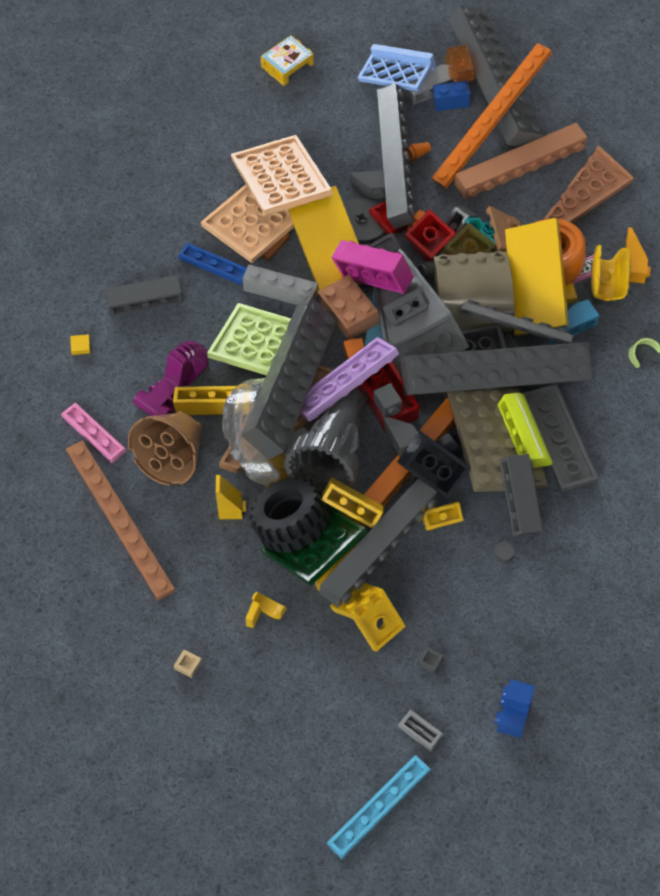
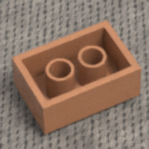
M350 275L318 291L320 305L337 320L336 326L347 340L356 338L380 324L378 310Z

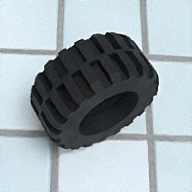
M291 477L289 480L285 478L281 479L278 483L274 482L269 488L262 490V494L255 498V503L251 506L250 520L252 527L264 546L276 552L283 553L286 551L289 553L295 549L301 550L307 544L309 546L315 538L318 539L321 536V531L325 530L326 523H328L329 510L326 503L321 500L322 495L314 483L303 478L298 480L296 477ZM296 511L293 515L282 519L287 514Z

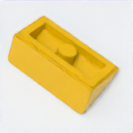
M458 501L433 507L431 510L427 509L422 519L426 531L464 521Z

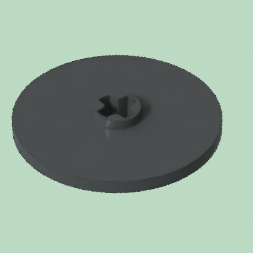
M353 198L343 202L358 242L374 241L383 235L385 231L369 214V209L378 205L377 203L364 198Z

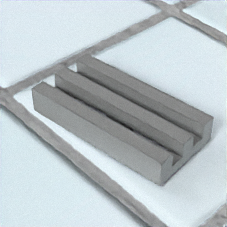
M409 710L398 724V728L430 751L433 750L434 746L437 745L444 733L412 710ZM409 718H413L415 721H417L426 729L435 734L436 737H432L421 727L417 726L415 723L410 721ZM405 723L408 724L410 727H412L414 730H416L418 733H420L421 735H423V736H424L425 738H427L429 741H431V743H429L427 740H425V739L422 738L420 735H418L416 732H414V731L411 730L409 727H407V726L405 725Z

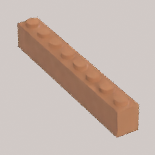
M574 123L455 174L454 185L464 199L475 197L479 193L489 191L497 185L506 184L511 179L520 178L525 173L536 171L539 167L546 164L550 165L555 160L566 158L569 154L582 151L586 147L587 136L579 125Z

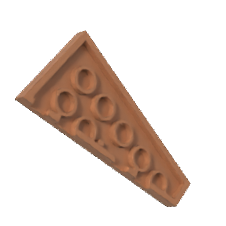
M598 145L594 154L589 157L585 166L581 168L569 184L568 189L561 195L560 200L552 207L544 219L557 218L574 223L633 183L634 177Z

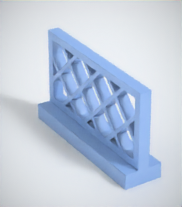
M373 44L371 47L372 54L357 78L361 82L383 86L396 83L400 89L418 92L430 70L434 71L437 65L431 53ZM374 60L380 61L379 63L372 65ZM389 63L395 64L389 68L386 67ZM384 66V70L376 73V69ZM403 66H409V68L403 71L401 69ZM419 68L424 69L419 73L416 72V70ZM397 69L400 71L394 75L390 74V72ZM373 71L374 73L369 77L365 76L369 72ZM414 71V75L408 78L405 77L406 74ZM385 74H388L389 76L385 79H379V77ZM403 76L404 78L399 82L394 81L395 79ZM418 79L416 85L409 84V82Z

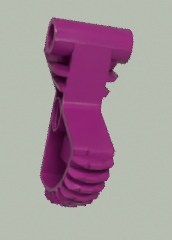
M191 340L176 346L175 350H171L168 355L164 378L161 381H157L156 386H149L148 393L140 390L135 395L133 404L150 416L175 413L173 404L175 387H188L209 364L208 350L200 343Z

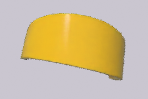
M255 592L252 597L254 602L260 604V610L271 618L280 619L288 609L259 592Z

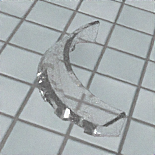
M258 378L239 384L233 389L230 396L227 397L223 407L222 428L224 438L228 439L231 447L229 450L230 454L247 472L245 475L250 480L267 486L279 479L280 473L262 453L241 436L265 378Z

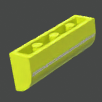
M504 394L498 403V407L517 454H529L533 465L532 468L551 466V457L524 394Z

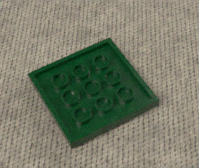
M327 505L329 519L328 523H326V528L324 531H321V536L318 539L315 538L309 546L307 544L303 546V549H295L289 553L286 551L283 553L268 549L266 546L260 548L263 555L310 586L321 578L368 533L365 527Z

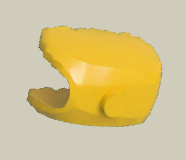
M597 245L591 268L592 296L605 301L622 300L628 294L630 287V249L621 248L613 259L603 260L601 259L602 245Z

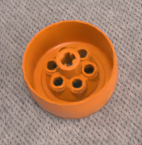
M558 219L561 246H565V248H562V259L566 286L575 281L584 269L587 254L586 243L581 230L569 221Z

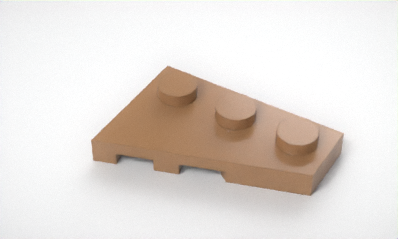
M489 206L486 212L491 217L489 223L495 231L493 236L497 250L507 252L505 229L520 226V221Z

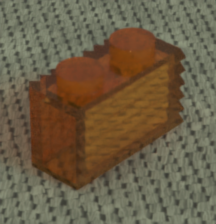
M467 45L448 47L447 54L444 55L445 65L449 66V78H453V82L474 80L475 70Z

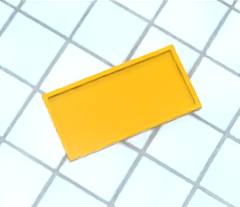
M336 186L330 187L332 190L331 196L288 209L314 281L318 283V291L343 278L331 258L340 241H353L359 244Z
M553 218L505 229L507 256L513 284L515 317L520 319L523 316L533 319V323L536 324L544 322L552 325V329L569 326L559 220ZM516 329L514 331L516 336L529 334Z

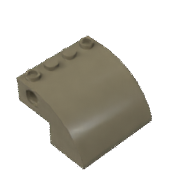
M496 251L494 253L478 252L476 254L460 253L458 255L442 254L434 256V279L437 295L453 314L461 331L498 325L497 323L460 312L463 302H467L468 299L479 302L478 306L486 307V305L497 308L498 312L504 313V311H509L515 314L512 276L507 252ZM500 325L502 332L515 331L513 328Z

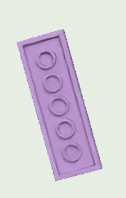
M378 337L309 389L299 415L309 422L318 418L322 412L331 408L335 402L347 396L351 390L361 385L364 380L377 373L387 363L393 361L399 355L397 348Z

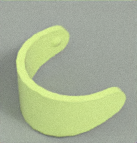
M643 338L633 344L628 353L632 364L636 368L640 367V363L635 356L637 345H650L660 353L658 342L650 338Z

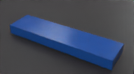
M186 243L178 255V258L182 261L239 285L243 284V277L247 267L189 243Z

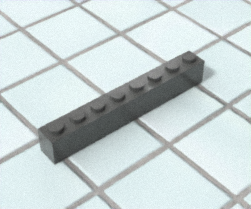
M418 478L321 583L319 594L338 608L342 603L346 604L352 597V592L355 589L359 590L365 582L364 579L376 571L379 562L383 563L389 556L388 552L392 548L396 549L401 542V538L404 535L408 536L413 529V525L416 522L419 523L424 518L427 509L431 510L435 506L437 491Z

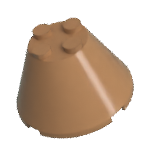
M183 411L147 416L139 419L131 427L128 434L129 450L132 449L135 464L145 475L158 483L170 486L171 484L181 485L187 482L193 476L197 467L202 425Z

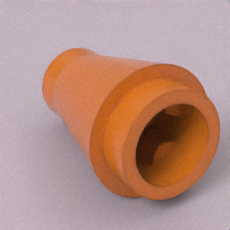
M429 142L409 144L408 153L412 161L431 152Z

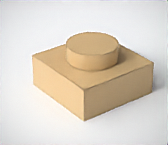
M183 650L174 664V669L192 678L200 666L202 658Z

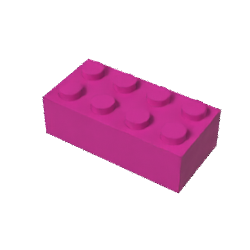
M341 240L331 257L342 277L350 275L355 282L405 294L414 278L404 256L399 252L393 253L383 248L377 249L369 245H360L353 241Z

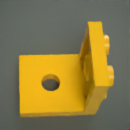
M364 583L359 590L355 589L352 592V597L346 604L342 603L339 608L334 604L330 605L334 612L354 620L371 649L376 652L406 627L384 590ZM379 618H382L383 624L377 628L376 623Z

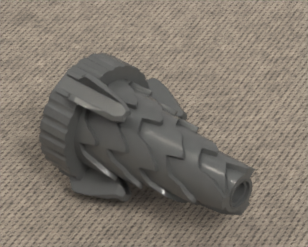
M354 388L347 396L342 397L331 408L326 409L309 432L305 427H301L291 434L283 452L286 456L284 461L285 470L290 478L296 477L298 480L303 478L311 481L318 488L321 495L332 477L351 488L353 487L360 470L356 450L359 447L358 435L362 427L363 416L361 414L367 403L368 396H364L358 389Z

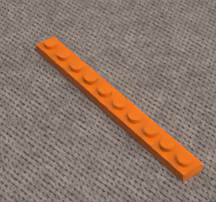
M539 43L535 45L432 177L434 182L446 189L455 179V174L463 169L553 54L551 49Z

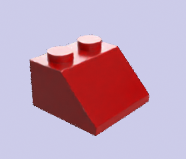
M430 209L405 233L406 238L416 253L425 261H433L434 256H438L454 240L456 235Z

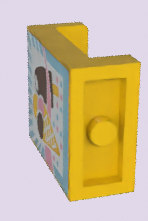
M291 35L261 56V67L283 86L289 83V76L307 63L310 66L314 65L313 52Z

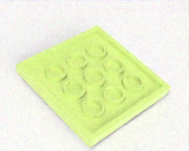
M238 303L207 352L208 358L267 375L291 318Z

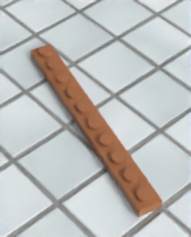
M83 440L66 448L67 454L157 601L175 592L172 583Z

